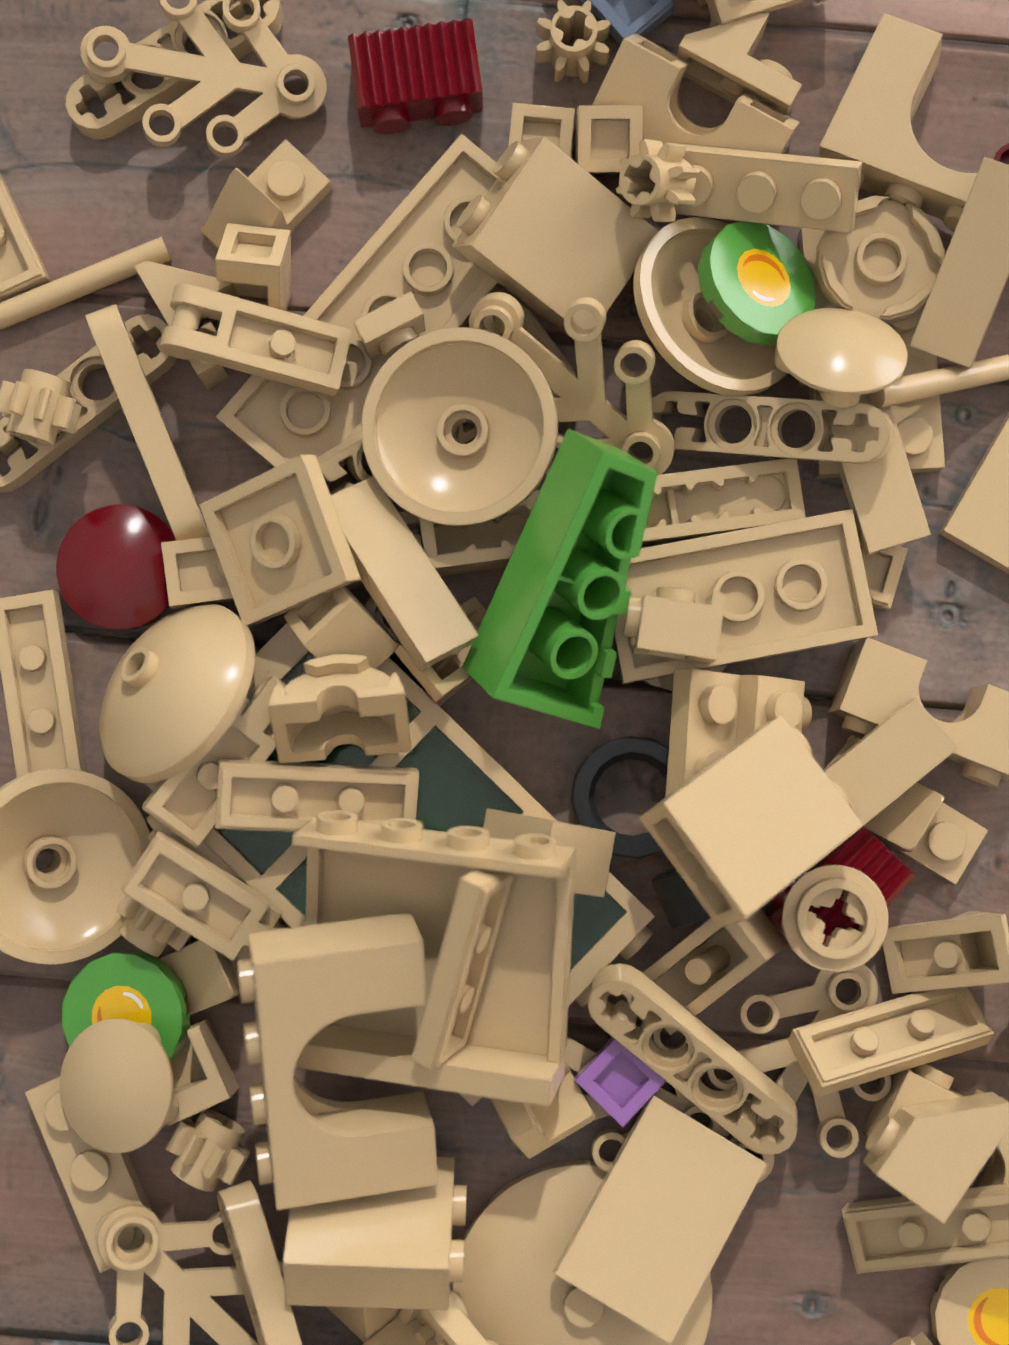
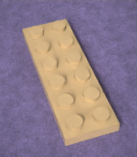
M461 133L303 315L353 330L336 397L251 375L217 414L216 418L273 468L300 455L315 454L316 457H319L361 432L362 412L368 390L380 368L389 358H385L384 354L381 353L369 359L358 338L353 321L411 291L423 312L426 331L418 334V337L445 328L465 327L469 323L470 314L478 301L486 294L496 292L501 286L500 283L452 247L462 231L457 227L461 214L476 196L482 195L485 197L498 178L493 173L497 162ZM345 459L339 462V466L342 468L347 465ZM325 480L326 485H327V487H328V485H329L331 482Z

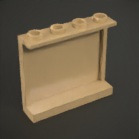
M347 811L321 812L293 834L292 845L307 847L305 926L412 912L423 941L426 1000L429 996L460 878L476 868L514 873L468 1039L464 1047L433 1070L411 1060L426 1005L356 1014L338 1019L323 1027L307 1042L297 1059L295 1067L549 1107L564 1080L577 848L557 846L555 838L540 834L520 835L515 840L490 838L489 831L473 826L454 827L449 829L448 832L424 830L421 822L406 818L388 819L383 821L382 824L358 822V816Z

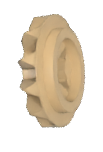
M823 865L800 875L796 883L785 895L781 927L791 950L803 961L821 970L842 972L865 964L878 952L887 934L889 916L882 892L867 875L847 866ZM844 890L842 913L851 917L850 921L859 924V929L857 931L849 927L847 929L835 928L832 935L827 936L825 944L822 945L825 934H823L825 923L821 919L816 918L815 913L809 911L810 905L817 908L820 905L832 907L835 900L840 899Z

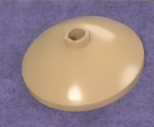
M690 217L674 221L663 227L648 241L642 249L635 267V303L647 336L671 367L692 383L706 390L728 396H749L771 388L788 374L779 370L775 365L776 344L769 346L749 343L728 331L718 320L723 314L717 309L714 301L709 305L707 304L700 289L698 265L702 250L729 223L706 217Z
M455 327L436 330L421 335L405 344L380 368L364 402L361 422L362 444L368 465L376 481L393 501L408 512L424 520L448 526H469L486 523L511 512L521 505L535 491L546 475L554 456L558 435L555 400L545 376L536 363L521 348L506 338L475 328ZM464 422L475 423L477 428L475 439L468 444L458 443L455 436L458 426Z
M200 604L184 608L156 622L129 647L111 676L102 700L99 717L101 748L104 757L114 770L135 782L154 783L163 781L190 768L204 757L222 738L234 721L246 698L255 664V646L252 633L238 615L230 609L217 604Z
M50 768L27 773L0 787V950L17 959L37 964H63L89 957L109 946L121 936L118 930L126 918L116 912L118 909L117 905L125 895L120 888L151 842L147 838L150 832L140 810L116 785L104 778L81 770ZM44 849H52L54 853L53 863L47 869L38 870L36 867L37 855Z

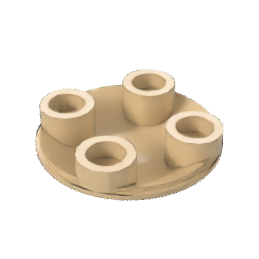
M822 308L799 314L782 327L777 338L774 362L779 370L789 373L803 384L821 391V397L826 403L844 408L856 405L861 395L884 389L900 378L907 363V349L900 335L891 326L872 315L843 308Z
M126 1019L99 1021L82 1031L69 1047L60 1074V1097L68 1122L76 1134L88 1145L107 1153L130 1152L150 1142L163 1126L173 1122L178 1113L179 1102L174 1092L172 1068L169 1058L161 1045L160 1034L152 1024L146 1022L136 1023Z

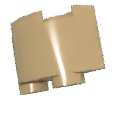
M334 654L311 659L304 663L305 674L290 681L285 688L279 683L273 688L268 708L279 764L326 760V757L332 752L333 748L342 744L360 746L366 756L412 752L406 696L400 677L395 672L389 677L385 672L370 668L369 658L366 656Z

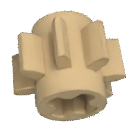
M558 0L557 13L552 21L546 18H538L536 34L545 41L536 46L537 63L550 61L555 69L554 81L556 82L561 81L564 76H578L583 83L588 82L589 68L593 62L599 65H607L610 49L600 42L609 37V20L596 22L595 17L591 13V2L588 0L582 7L567 6L563 0ZM573 37L580 38L574 42L573 47L565 45L569 44Z
M640 140V154L630 158H621L620 160L623 167L620 172L619 187L616 188L617 194H622L632 204L629 214L632 218H650L652 216L654 222H674L676 217L675 207L682 206L683 204L694 205L696 200L693 197V192L696 185V176L700 174L699 168H692L690 163L683 159L686 151L684 144L666 142L663 145L658 140Z
M23 369L21 379L16 381V384L3 380L0 388V412L3 417L9 418L6 432L17 438L46 446H54L56 436L60 432L74 435L82 405L75 403L76 400L74 398L68 397L71 383L55 375L33 369Z
M126 894L117 905L118 909L116 912L126 918L118 930L119 933L130 943L152 956L159 957L167 944L181 952L192 936Z
M211 1109L201 1111L196 1121L190 1117L179 1121L165 1146V1150L177 1155L171 1166L172 1173L185 1183L206 1192H213L220 1179L232 1185L251 1153L250 1150L239 1145L245 1134V1129L231 1118Z

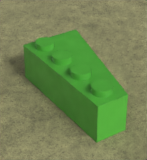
M571 429L567 430L477 632L479 636L471 645L462 665V668L492 698L600 729L605 709L599 703L604 678H612L617 652L611 647L618 616L626 615L631 590L625 587L631 558L638 557L640 554L658 475L657 471L622 449Z

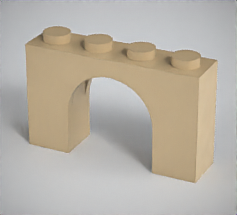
M883 13L819 146V157L862 162L859 190L861 188L879 196L890 197L889 200L897 201L903 205L905 202H908L920 208L924 213L943 220L944 225L954 232L977 173L955 171L935 162L922 150L911 126L916 110L939 65L943 34Z
M412 912L248 933L250 959L237 961L241 1002L255 1003L256 1021L243 1023L248 1065L260 1063L262 1082L249 1084L254 1126L266 1124L268 1142L255 1143L259 1184H273L276 1209L282 1210L438 1185L435 1127L423 1092L354 1102H340L325 1099L312 1093L294 1075L295 1065L302 1049L318 1031L328 1024L356 1014L426 1005L423 941Z

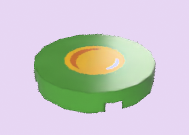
M745 221L729 224L703 248L698 265L700 289L708 305L714 301L717 309L723 314L718 320L731 333L749 343L771 346L777 344L779 332L789 320L799 314L814 310L817 295L812 271L801 251L787 236L769 225Z
M114 952L89 962L71 980L63 1000L62 1029L70 1047L82 1031L99 1021L126 1019L136 1023L146 1022L152 1024L158 1030L161 1037V1045L171 1062L181 1052L188 1035L187 1030L190 1028V1013L186 1015L187 1006L184 1000L187 995L182 981L164 961L145 952Z

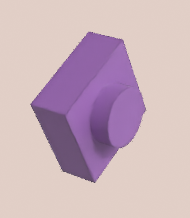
M613 1037L607 1041L574 1077L575 1081L622 1127L666 1082V1080Z

